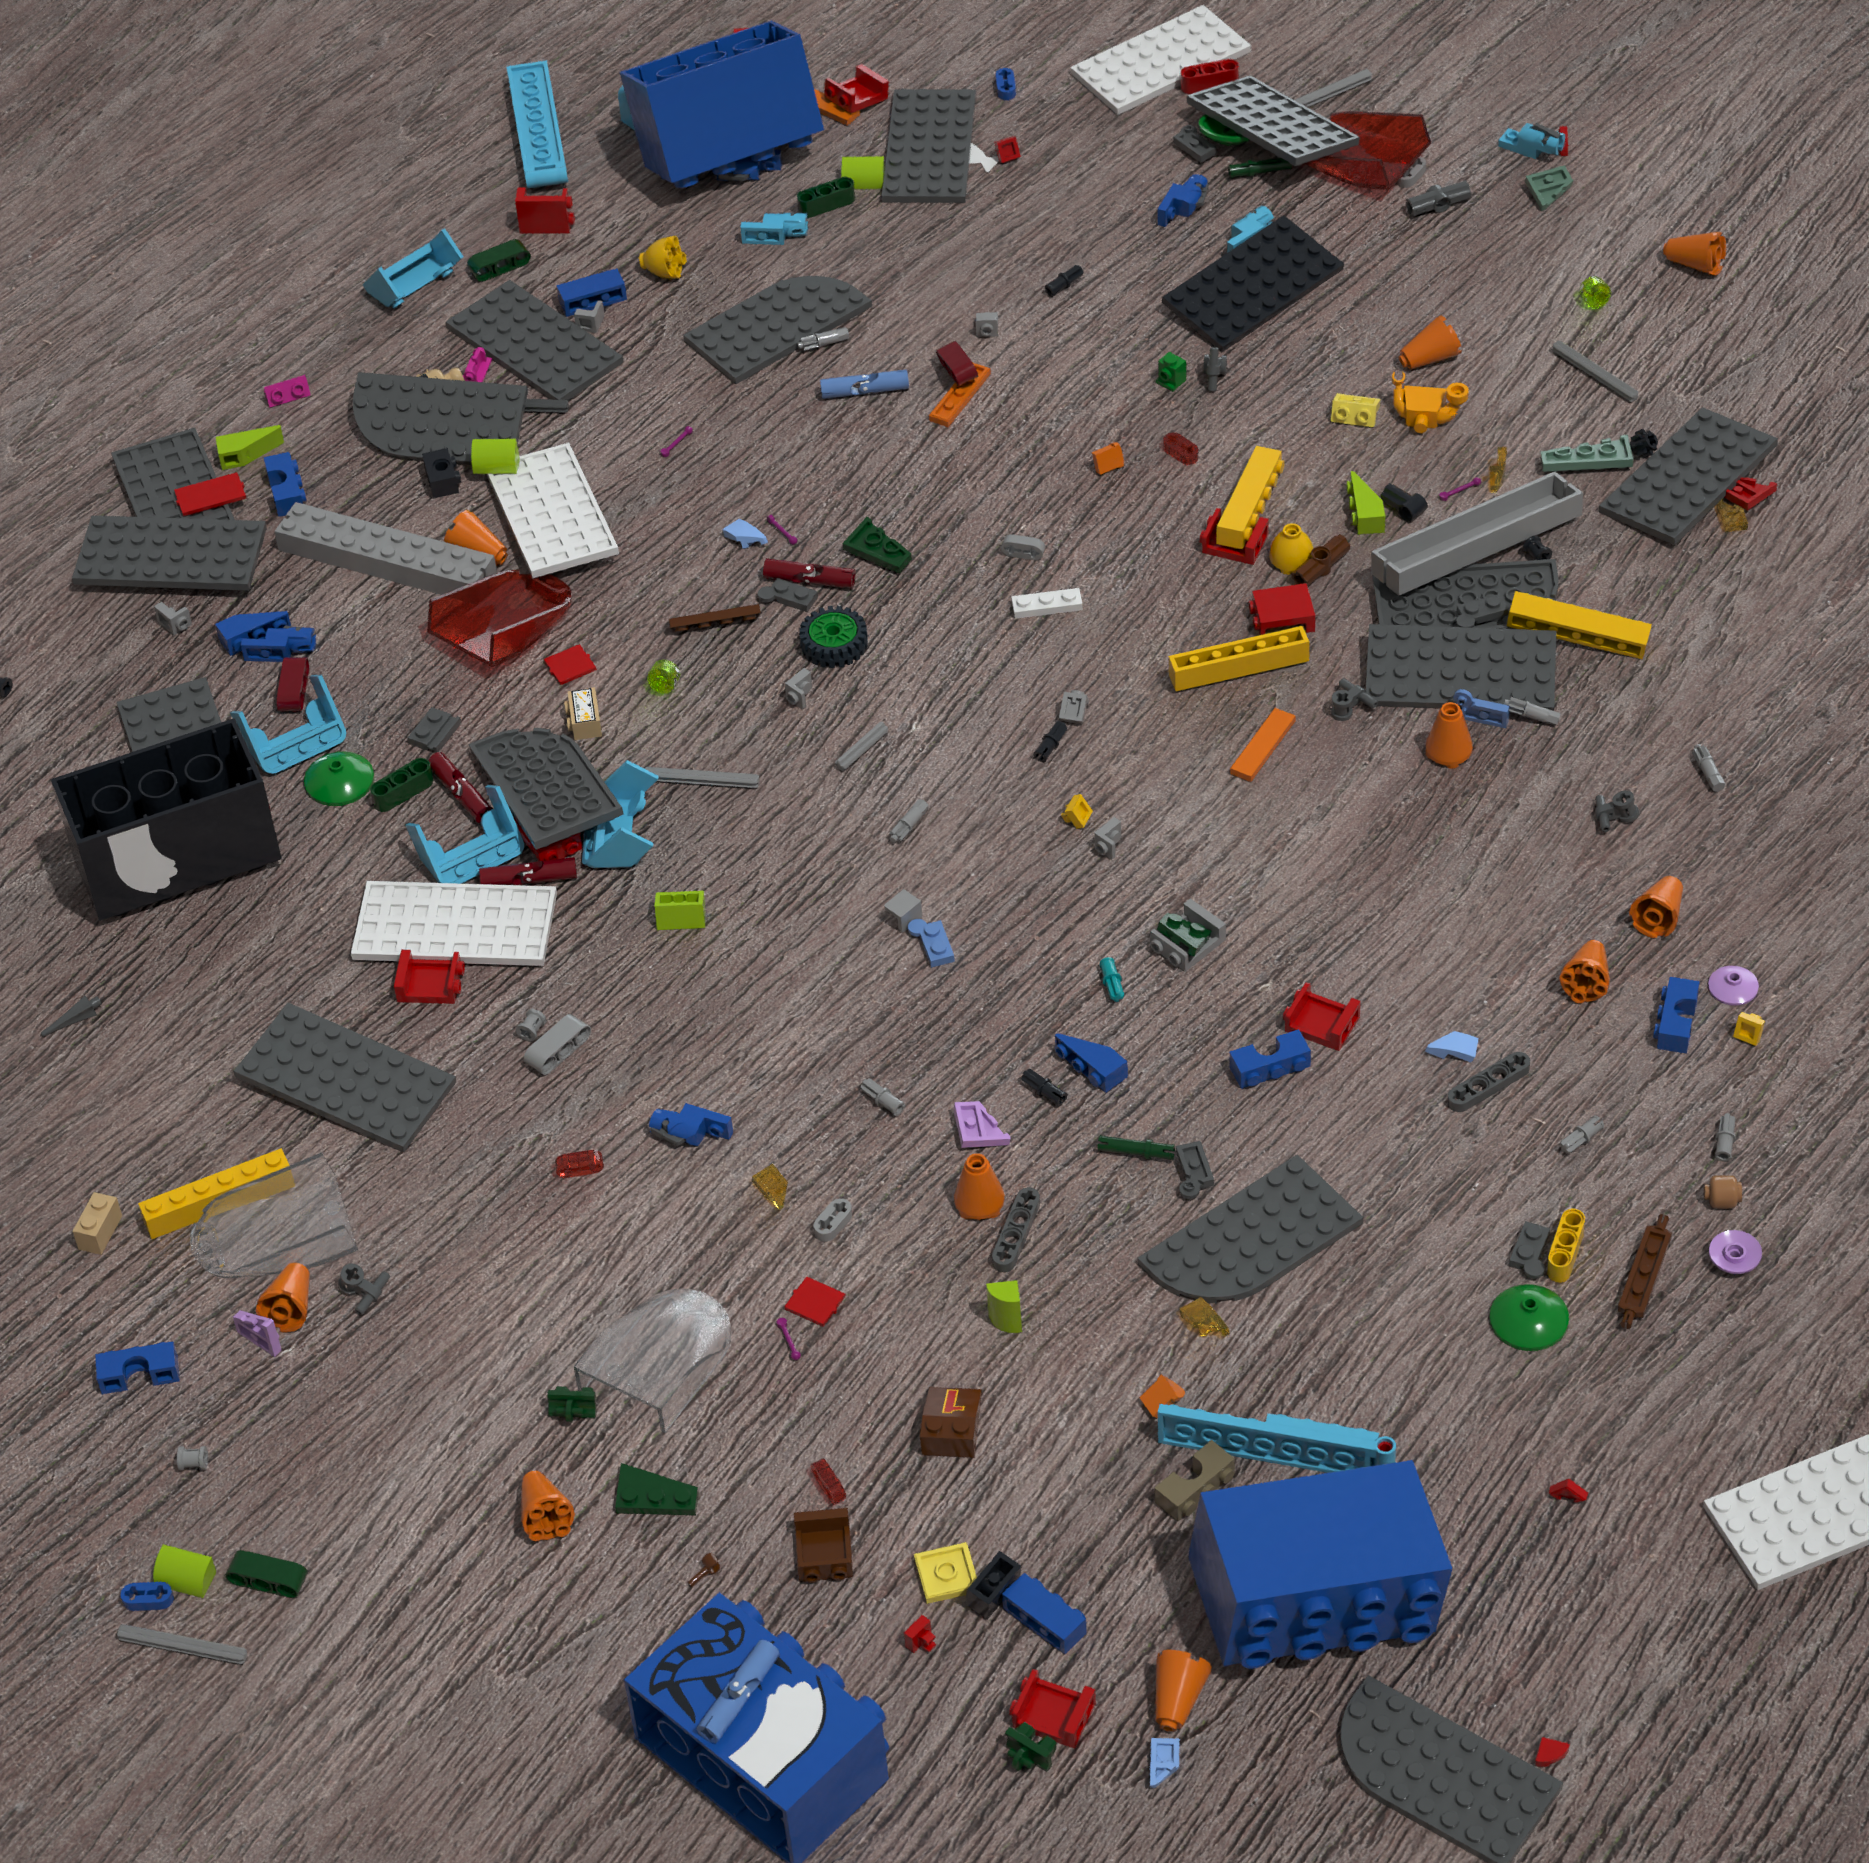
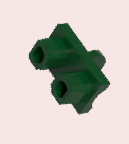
M557 1386L555 1390H548L549 1416L565 1417L566 1422H573L574 1417L596 1418V1394L592 1387H583L580 1391H570L566 1386Z
M1026 1722L1021 1723L1015 1730L1011 1727L1006 1730L1005 1736L1008 1737L1006 1748L1009 1749L1007 1755L1013 1758L1011 1765L1013 1769L1019 1771L1024 1766L1032 1769L1036 1765L1045 1772L1049 1771L1052 1767L1051 1757L1057 1749L1054 1739L1049 1736H1043L1037 1744L1032 1740L1035 1736V1730Z

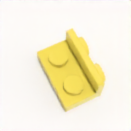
M1337 393L1332 403L1331 421L1374 427L1381 399Z

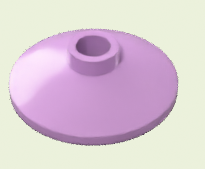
M1725 966L1712 973L1709 978L1708 988L1711 995L1717 1001L1737 1006L1752 1001L1758 993L1759 984L1755 975L1749 970L1739 966Z
M1729 1230L1713 1238L1709 1246V1256L1714 1265L1719 1269L1732 1274H1742L1758 1266L1762 1258V1248L1757 1239L1752 1235L1739 1230Z

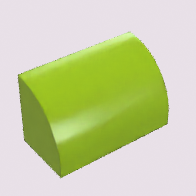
M884 156L842 157L841 175L842 177L853 179L854 189H883Z
M473 439L471 449L473 474H517L520 462L517 440Z
M704 891L658 892L655 894L654 907L657 930L705 928Z
M1017 1280L987 1283L988 1316L991 1323L1001 1331L1021 1333V1307Z
M163 1544L156 1558L153 1582H165L174 1591L204 1598L216 1574V1569L210 1556Z

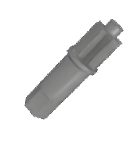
M846 327L820 334L815 333L814 335L801 338V342H798L797 346L804 351L821 348V346L849 339V333Z
M1514 697L1504 701V705L1509 706V712L1554 726L1558 724L1561 713Z
M1696 744L1692 754L1699 768L1702 769L1711 789L1715 792L1721 791L1725 788V782L1714 763L1713 757L1710 755L1707 747Z
M918 799L903 818L898 820L895 827L889 833L891 835V842L895 843L898 841L900 843L912 831L914 825L928 810L929 805L924 800Z

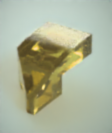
M1498 447L1497 466H1490V492H1498L1504 481L1507 447Z
M771 1164L753 1175L752 1182L772 1204L781 1210L784 1206L788 1181L774 1164Z
M1201 1297L1179 1309L1181 1317L1194 1328H1198L1200 1336H1207L1211 1332H1221L1222 1336L1230 1334L1229 1328L1222 1318Z

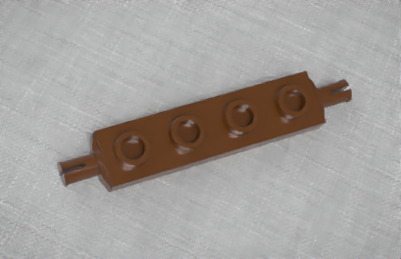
M1660 1214L1656 1226H1646L1618 1305V1312L1624 1314L1620 1323L1623 1328H1625L1627 1323L1626 1329H1630L1634 1317L1644 1318L1672 1237V1232L1666 1229L1669 1221L1667 1215L1663 1219V1214Z

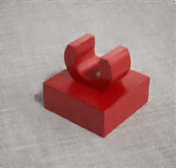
M1015 136L994 142L1000 163L1021 157Z
M921 1615L904 1632L905 1648L912 1653H915L920 1647L930 1653L936 1647V1643L933 1642L936 1636L931 1631V1621L924 1615Z

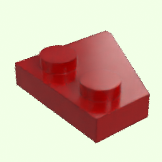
M1741 477L1732 490L1728 489L1724 498L1748 511L1777 490V483L1770 482L1767 486L1756 484L1757 479Z

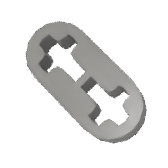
M1420 156L1410 157L1396 173L1397 185L1403 188L1412 187L1426 172V160Z
M1007 535L1003 540L1001 550L1010 557L1039 560L1043 556L1045 544L1040 539L1033 537Z
M833 1200L814 1222V1234L818 1240L823 1242L833 1240L851 1220L852 1207L848 1200Z

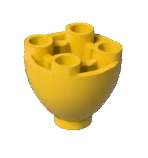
M677 236L665 237L655 241L639 256V263L642 269H647L656 276L666 279L680 278L683 265L687 262L686 254L682 252Z
M1290 523L1285 525L1283 530L1272 541L1269 558L1271 563L1280 569L1282 574L1289 575L1311 557V551L1314 547L1309 536L1301 530V527Z

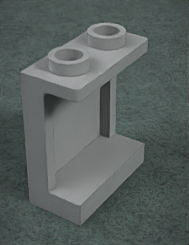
M1191 898L1184 903V914L1181 917L1191 923L1202 924L1206 929L1212 931L1209 940L1195 956H1191L1188 953L1189 947L1181 942V945H1176L1169 937L1164 936L1157 930L1152 929L1150 931V947L1152 950L1164 956L1173 966L1179 967L1184 972L1226 940V923Z

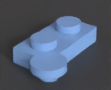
M1459 689L1455 692L1453 699L1458 705L1462 706L1465 720L1507 728L1509 722L1508 705L1473 698L1472 694L1464 689Z
M914 919L909 922L908 932L912 936H921L931 968L955 962L954 953L941 920L928 924L922 919Z

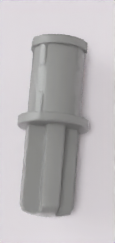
M870 1078L862 1082L861 1090L873 1098L876 1105H882L893 1113L894 1116H899L904 1111L905 1103L892 1095L890 1089L881 1087Z
M1728 1113L1725 1116H1721L1719 1132L1716 1133L1715 1137L1717 1141L1715 1158L1722 1162L1731 1160L1732 1145L1736 1141V1135L1734 1134L1736 1119Z
M1594 1115L1583 1125L1576 1126L1570 1135L1560 1141L1561 1150L1570 1154L1582 1144L1589 1143L1592 1136L1604 1129L1603 1121L1594 1126L1595 1122L1600 1119Z

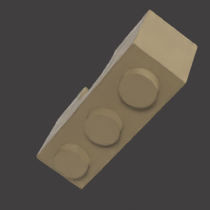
M1213 1440L1209 1441L1193 1455V1471L1199 1475L1197 1478L1183 1479L1173 1472L1155 1487V1503L1178 1522L1195 1511L1201 1492L1216 1490L1223 1483L1227 1484L1235 1475V1458Z

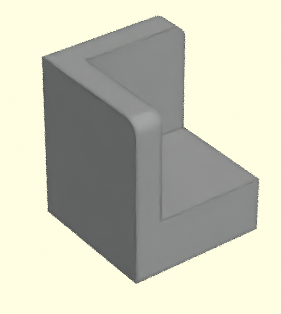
M597 301L593 311L576 309L574 313L575 324L587 332L597 333L604 319L603 302Z
M904 889L884 905L886 911L898 918V928L902 933L908 929L909 922L922 918L921 901Z

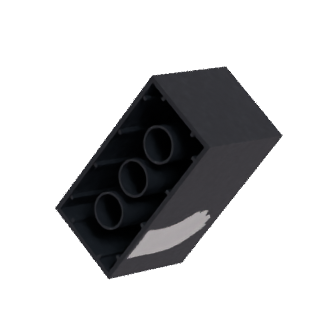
M235 718L50 779L74 861L99 921L113 916H122L136 908L157 901L169 900L180 893L204 885H213L224 878L248 870L260 869L268 863L282 859L264 782Z

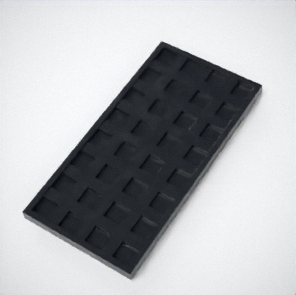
M1283 215L1164 295L1162 303L1213 346L1217 347L1219 351L1224 352L1342 271L1344 263Z

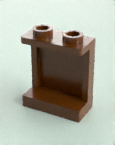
M848 1508L794 1512L799 1582L814 1583L819 1580H843L853 1577Z

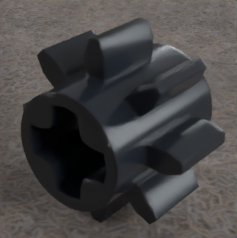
M1644 429L1638 430L1631 437L1630 447L1637 456L1643 455L1646 458L1653 455V451L1657 450L1658 439L1650 430L1647 432Z

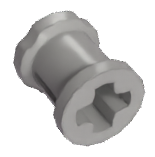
M529 1009L526 1012V1018L523 1023L516 1027V1033L526 1041H534L539 1028L543 1027L547 1022L545 1015L539 1010Z
M179 1446L177 1451L178 1469L184 1470L185 1467H200L201 1470H206L208 1466L207 1447L201 1446L200 1449H185L184 1446Z

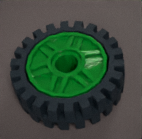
M828 606L826 611L823 607L819 608V613L813 611L811 612V617L807 615L804 618V622L802 621L801 628L799 629L803 655H806V659L808 661L812 660V663L818 665L820 662V666L826 668L827 664H829L830 668H835V664H838L839 668L844 667L845 662L848 665L853 664V659L859 660L860 655H864L865 649L868 646L866 622L855 610L851 613V608L848 607L843 610L842 606H837L836 609H833V606Z

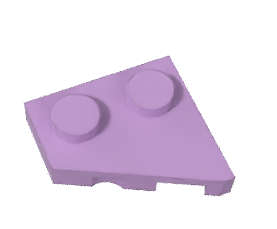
M979 1101L954 1102L953 1110L962 1148L1005 1146L1010 1144V1135L1008 1133L1003 1134L997 1127L998 1122L986 1112V1108Z
M241 1310L233 1316L237 1333L274 1357L282 1350L279 1342L280 1337L272 1319Z

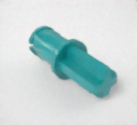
M1106 957L1099 964L1103 974L1102 982L1107 987L1110 999L1114 1002H1119L1120 999L1124 998L1121 985L1122 977L1117 972L1115 960L1111 957Z

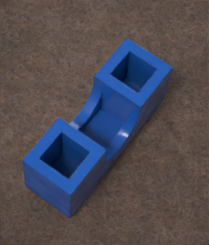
M290 452L264 457L278 517L285 516L295 502L303 504V502L307 501L304 488L299 489L303 487L300 474H295L299 472L297 461L291 459Z
M1670 977L1668 986H1663L1661 1001H1665L1664 1005L1659 1004L1657 1019L1661 1020V1023L1655 1024L1653 1038L1658 1039L1657 1049L1687 1054L1692 1019L1679 1015H1695L1700 981Z
M1298 1029L1276 1036V1053L1273 1055L1258 1053L1253 1044L1230 1051L1229 1066L1240 1088L1243 1089L1311 1067V1050Z
M173 1341L95 1354L97 1382L101 1394L128 1390L127 1382L129 1377L139 1371L150 1373L154 1386L180 1382L178 1355Z

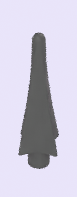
M84 995L63 1016L43 1030L41 1036H47L66 1026L96 1016L97 1014L94 1009L102 1005L100 999L96 996L88 1000Z

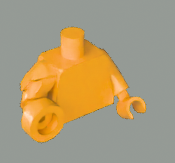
M1402 371L1401 380L1395 379V372L1392 374V383L1395 385V389H1393L1394 408L1402 418H1405L1406 425L1414 427V430L1418 433H1424L1427 431V428H1437L1439 424L1453 420L1458 414L1457 411L1461 408L1460 405L1468 400L1469 389L1463 383H1452L1447 389L1406 385L1402 389L1405 373Z

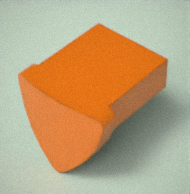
M1118 442L1110 443L1108 446L1092 452L1095 470L1099 475L1115 468L1124 467L1123 453Z
M1162 1374L1139 1397L1151 1415L1157 1419L1160 1404H1174L1185 1395L1184 1389Z

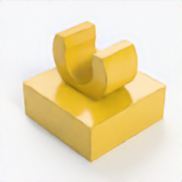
M1081 794L1073 795L1070 803L1065 806V813H1061V817L1066 823L1072 822L1076 829L1084 828L1093 810Z
M1741 1012L1737 1019L1733 1037L1757 1046L1761 1039L1765 1021L1759 1015L1753 1013L1749 1015Z

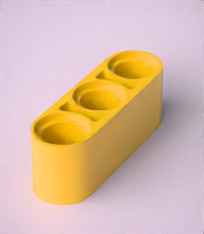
M1578 1209L1564 1211L1549 1252L1547 1275L1554 1282L1561 1283L1569 1279L1584 1236L1585 1216Z

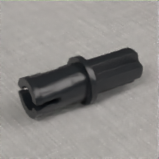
M1075 265L1065 273H1059L1056 279L1045 285L1046 293L1053 297L1062 289L1069 288L1072 282L1083 276L1084 271L1082 267Z
M1056 721L1048 734L1043 735L1041 744L1033 753L1035 758L1039 754L1041 755L1038 761L1046 762L1051 752L1058 748L1060 739L1067 731L1064 722Z
M1027 1069L1023 1072L1022 1081L1035 1089L1037 1095L1045 1096L1058 1107L1063 1104L1060 1098L1066 1101L1068 1094L1052 1084L1051 1079L1043 1078L1032 1069Z

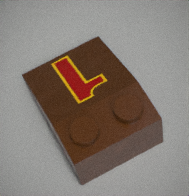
M929 1387L920 1432L922 1455L975 1458L982 1389Z

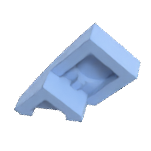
M738 519L722 529L726 538L740 541L743 548H748L755 542H759L761 545L768 543L763 533L742 519Z
M1454 1031L1430 1043L1425 1048V1052L1445 1059L1450 1054L1471 1063L1476 1055L1479 1038Z
M1151 1738L1150 1788L1157 1787L1179 1769L1180 1740L1178 1738Z

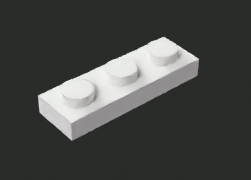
M1079 588L1011 596L1015 619L1083 610Z

